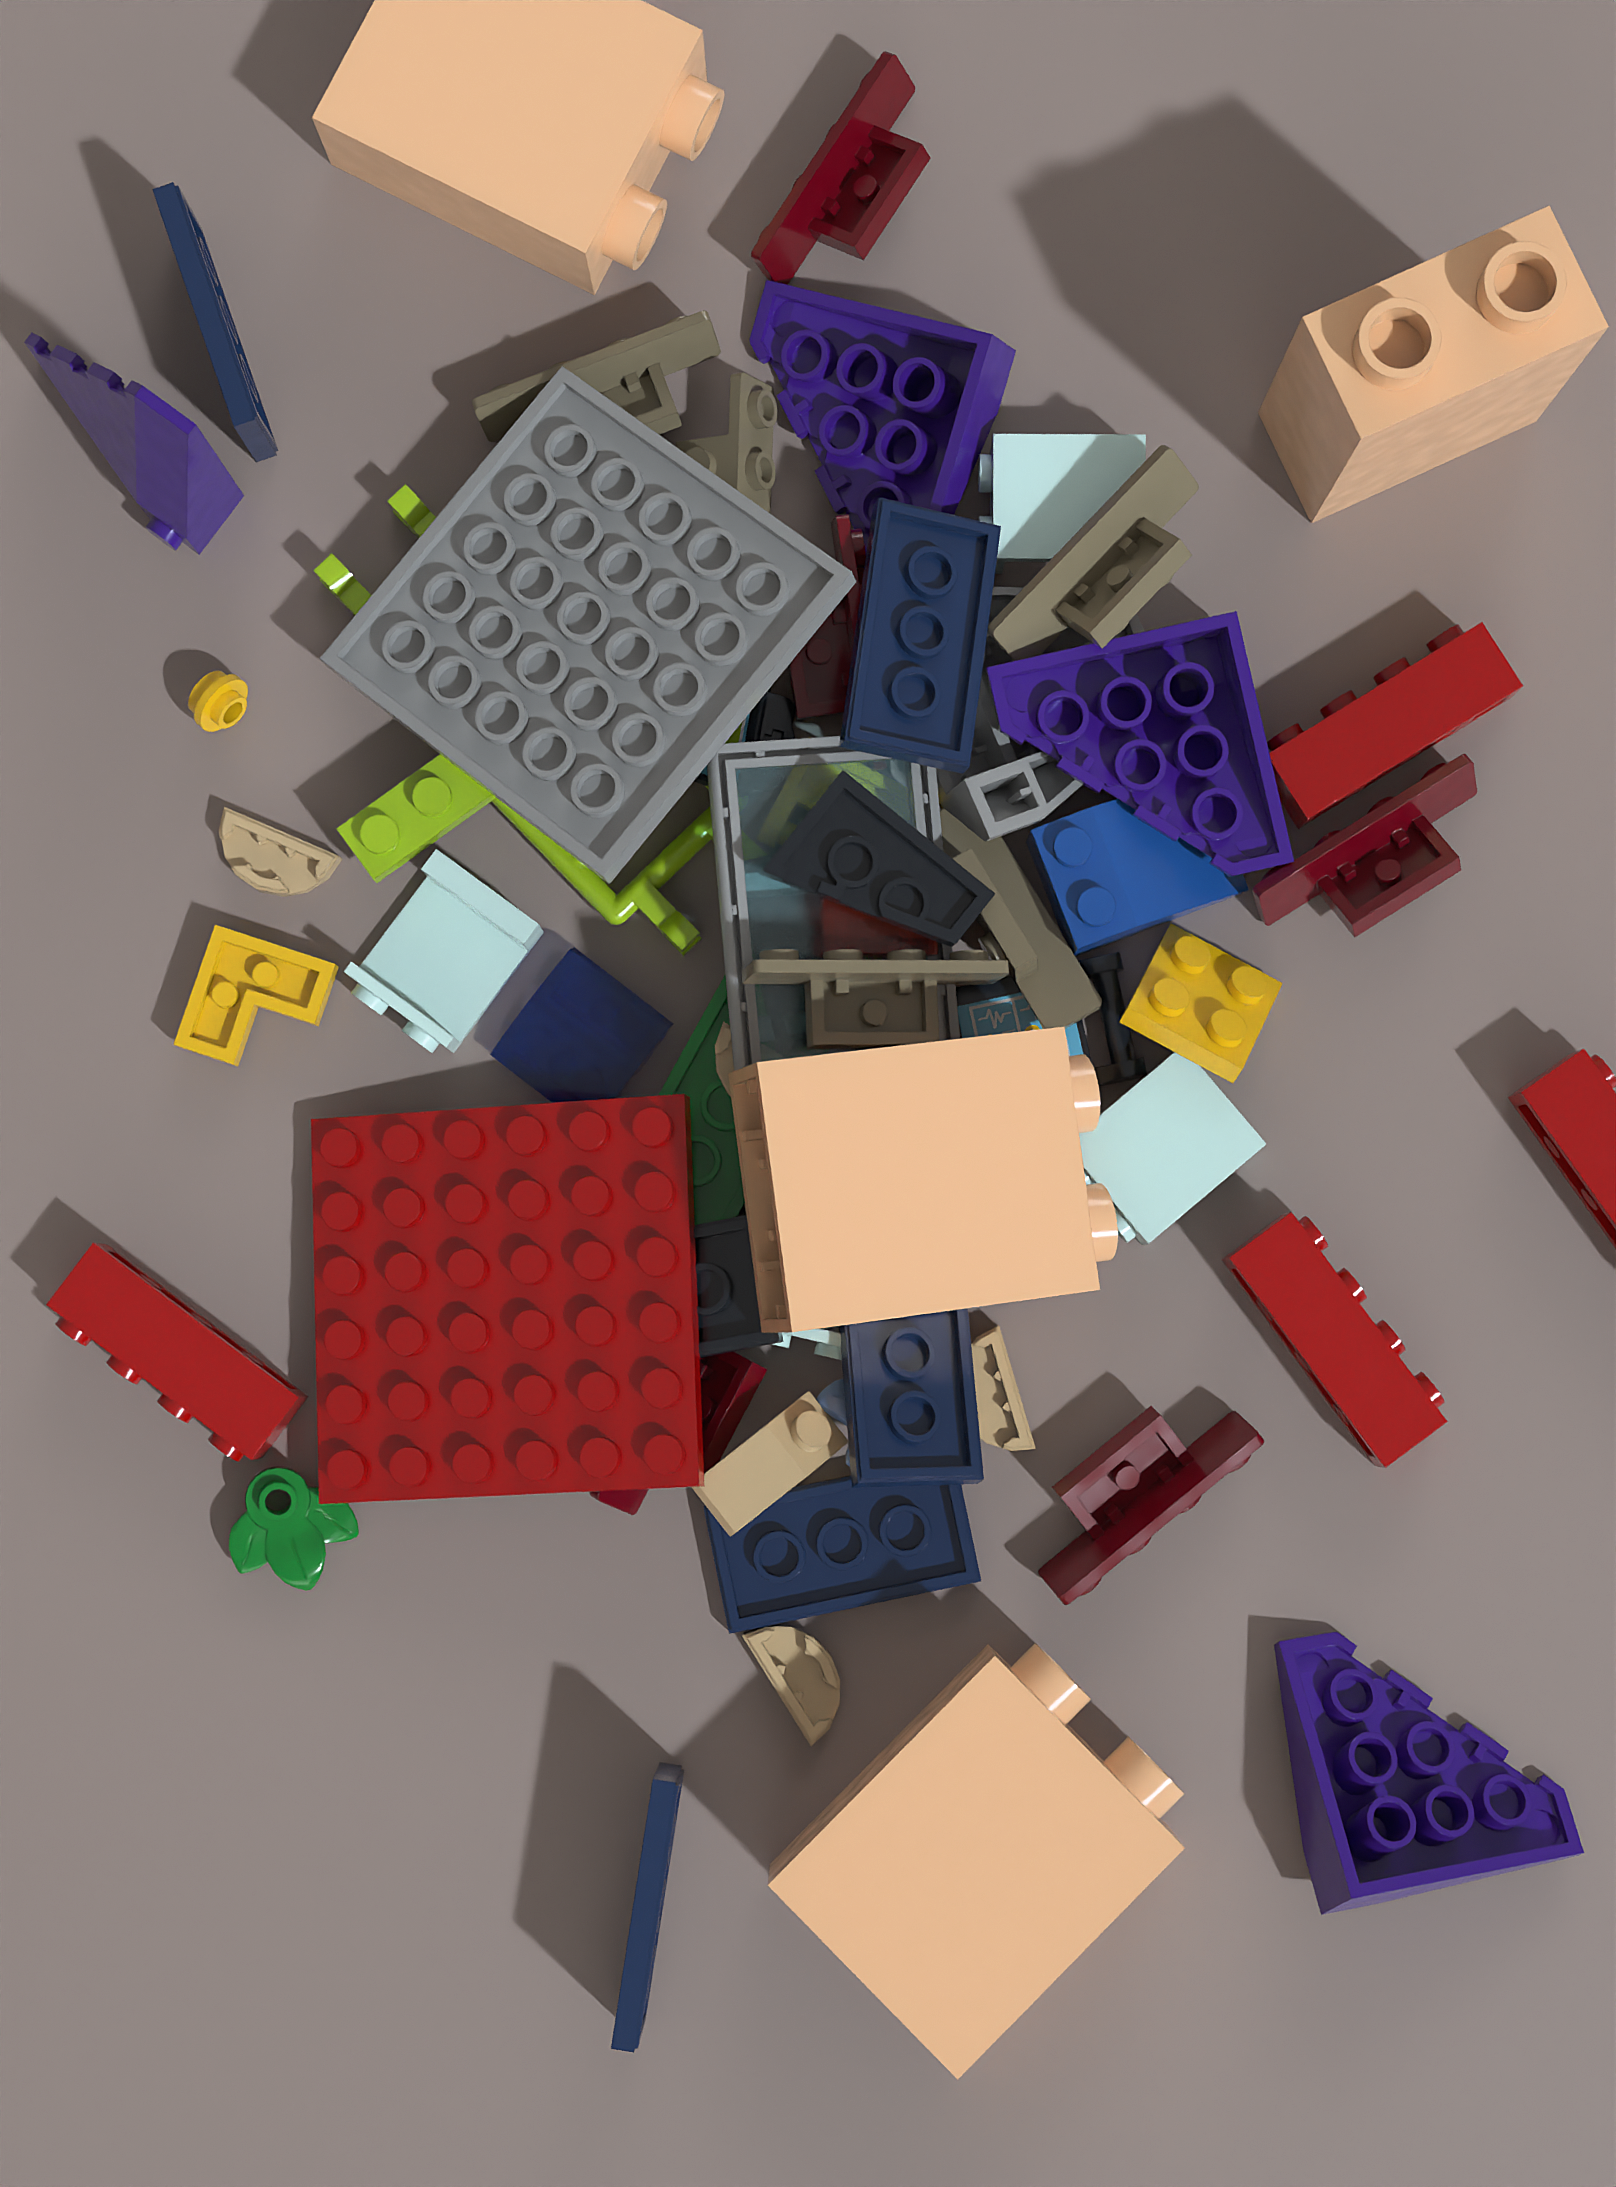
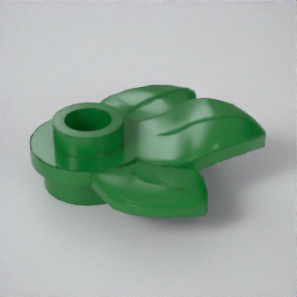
M283 1466L269 1467L257 1473L248 1484L245 1493L247 1510L231 1527L229 1551L239 1573L243 1574L254 1571L268 1562L274 1573L284 1583L307 1591L316 1585L323 1571L326 1556L325 1543L343 1542L356 1538L359 1535L358 1522L348 1503L319 1504V1487L308 1486L304 1478L295 1470ZM276 1489L286 1491L291 1497L289 1505L280 1511L270 1509L265 1503L267 1495Z

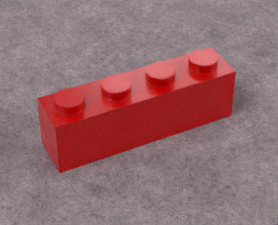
M1483 622L1465 633L1459 624L1447 629L1426 644L1431 654L1413 665L1409 664L1406 657L1397 660L1373 677L1377 687L1357 699L1354 692L1349 690L1319 710L1324 717L1319 723L1306 731H1303L1299 723H1296L1267 742L1268 748L1271 751L1269 754L1280 801L1298 829L1506 702L1523 687V684Z
M1583 1048L1567 1055L1507 1098L1616 1249V1092L1613 1090L1616 1087V1077L1602 1058L1595 1054L1590 1057Z
M1292 1212L1282 1214L1221 1260L1373 1465L1386 1468L1448 1422L1438 1409L1445 1401L1435 1385L1423 1372L1413 1376L1401 1360L1399 1355L1405 1352L1406 1349L1393 1329L1384 1320L1375 1324L1360 1304L1367 1299V1296L1351 1273L1345 1268L1336 1272L1323 1255L1322 1251L1328 1247V1244L1314 1223L1306 1216L1298 1221Z
M93 1242L46 1304L60 1315L55 1325L61 1331L84 1346H87L91 1340L96 1342L111 1354L106 1361L110 1368L136 1385L142 1378L162 1392L157 1402L165 1410L185 1423H189L192 1417H195L213 1431L208 1438L209 1442L237 1462L244 1455L250 1460L263 1458L309 1397L108 1244Z

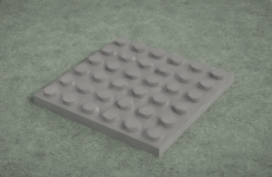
M562 366L319 659L339 677L610 884L854 586L856 580L852 571Z

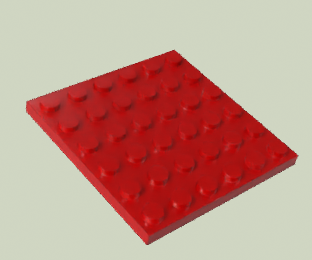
M686 1094L311 1119L319 1504L705 1487L689 1096Z

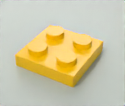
M1170 923L1119 1022L1225 1080L1234 1083L1250 1055L1283 983Z

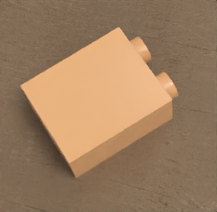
M374 0L312 119L331 165L595 295L613 260L632 270H637L648 256L659 234L667 209V200L649 191L670 151L690 161H694L702 152L721 112L724 90L707 82L703 30L642 0Z
M1549 205L1303 316L1258 414L1310 522L1314 523L1536 422L1609 326Z
M1065 1026L763 1061L728 1073L762 1333L798 1332L1100 1290L1096 1262L1109 1261L1115 1256L1118 1243L1117 1218L1114 1204L1107 1188L1101 1183L1086 1185L1079 1133L1092 1132L1096 1129L1100 1116V1092L1097 1076L1090 1059L1084 1054L1068 1055Z
M1036 1643L1012 1666L987 1644L770 1863L768 1886L957 2080L1185 1849L1172 1829L1161 1819L1185 1793L1130 1737H1127L1103 1760L1067 1724L1091 1698Z

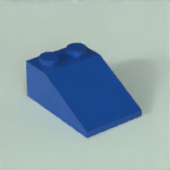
M1119 799L1089 807L1031 829L1026 840L1062 936L1075 957L1248 892L1249 888L1243 874L1229 877L1209 864L1212 859L1211 857L1179 837L1175 842L1134 817L1135 809Z

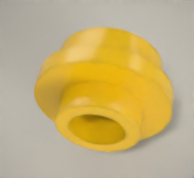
M218 670L205 675L194 686L188 699V707L194 713V720L197 725L207 732L218 731L222 728L227 729L235 725L246 711L248 686L235 674L226 675Z

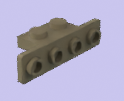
M703 310L689 316L676 317L661 327L632 338L616 340L606 348L575 360L556 363L546 371L515 383L499 385L489 393L474 398L472 405L489 442L500 440L563 366L660 435L682 426L664 376L714 358L721 353L709 314Z
M745 372L731 374L728 434L676 442V447L761 508L771 513V487L775 482L776 476L775 465L772 459L773 426L777 420V404L774 398V389L772 386Z
M1166 445L1159 446L988 625L987 632L1012 662L1041 655L1068 626L1103 649L1115 635L1128 625L1133 616L1156 592L1169 583L1179 568L1192 556L1180 538L1163 529L1165 524L1199 489L1198 483L1175 451Z
M942 809L940 811L943 851L995 893L976 918L985 935L978 938L982 949L988 952V959L1008 961L1009 974L1043 1029L1064 1026L1066 1029L1099 1010L1102 1006V999L1003 838L1000 836L985 842L946 809Z
M772 949L760 952V959L753 960L742 970V984H804L807 1049L883 1048L940 1041L937 985L994 984L1009 974L1007 960H988V952L984 950L955 951L949 954V960H926L925 951L908 949L888 952L887 960H863V952L860 950L839 949L824 952L823 960H799V951Z

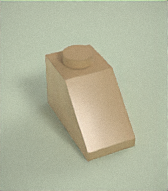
M808 1391L704 1474L705 1487L691 1488L731 1537L848 1443V1439L822 1409L811 1392Z

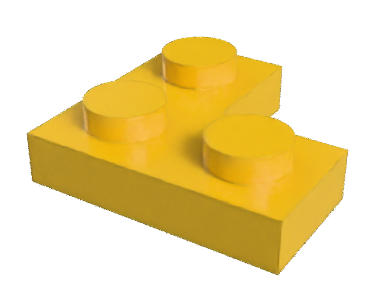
M215 925L173 1045L238 1067L259 1007L319 1027L339 966Z

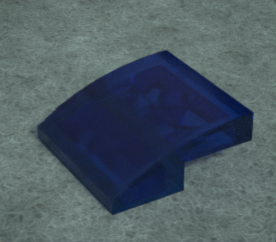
M573 947L565 954L530 998L490 1055L552 1103L618 1098L631 1078L640 1072L674 1023Z

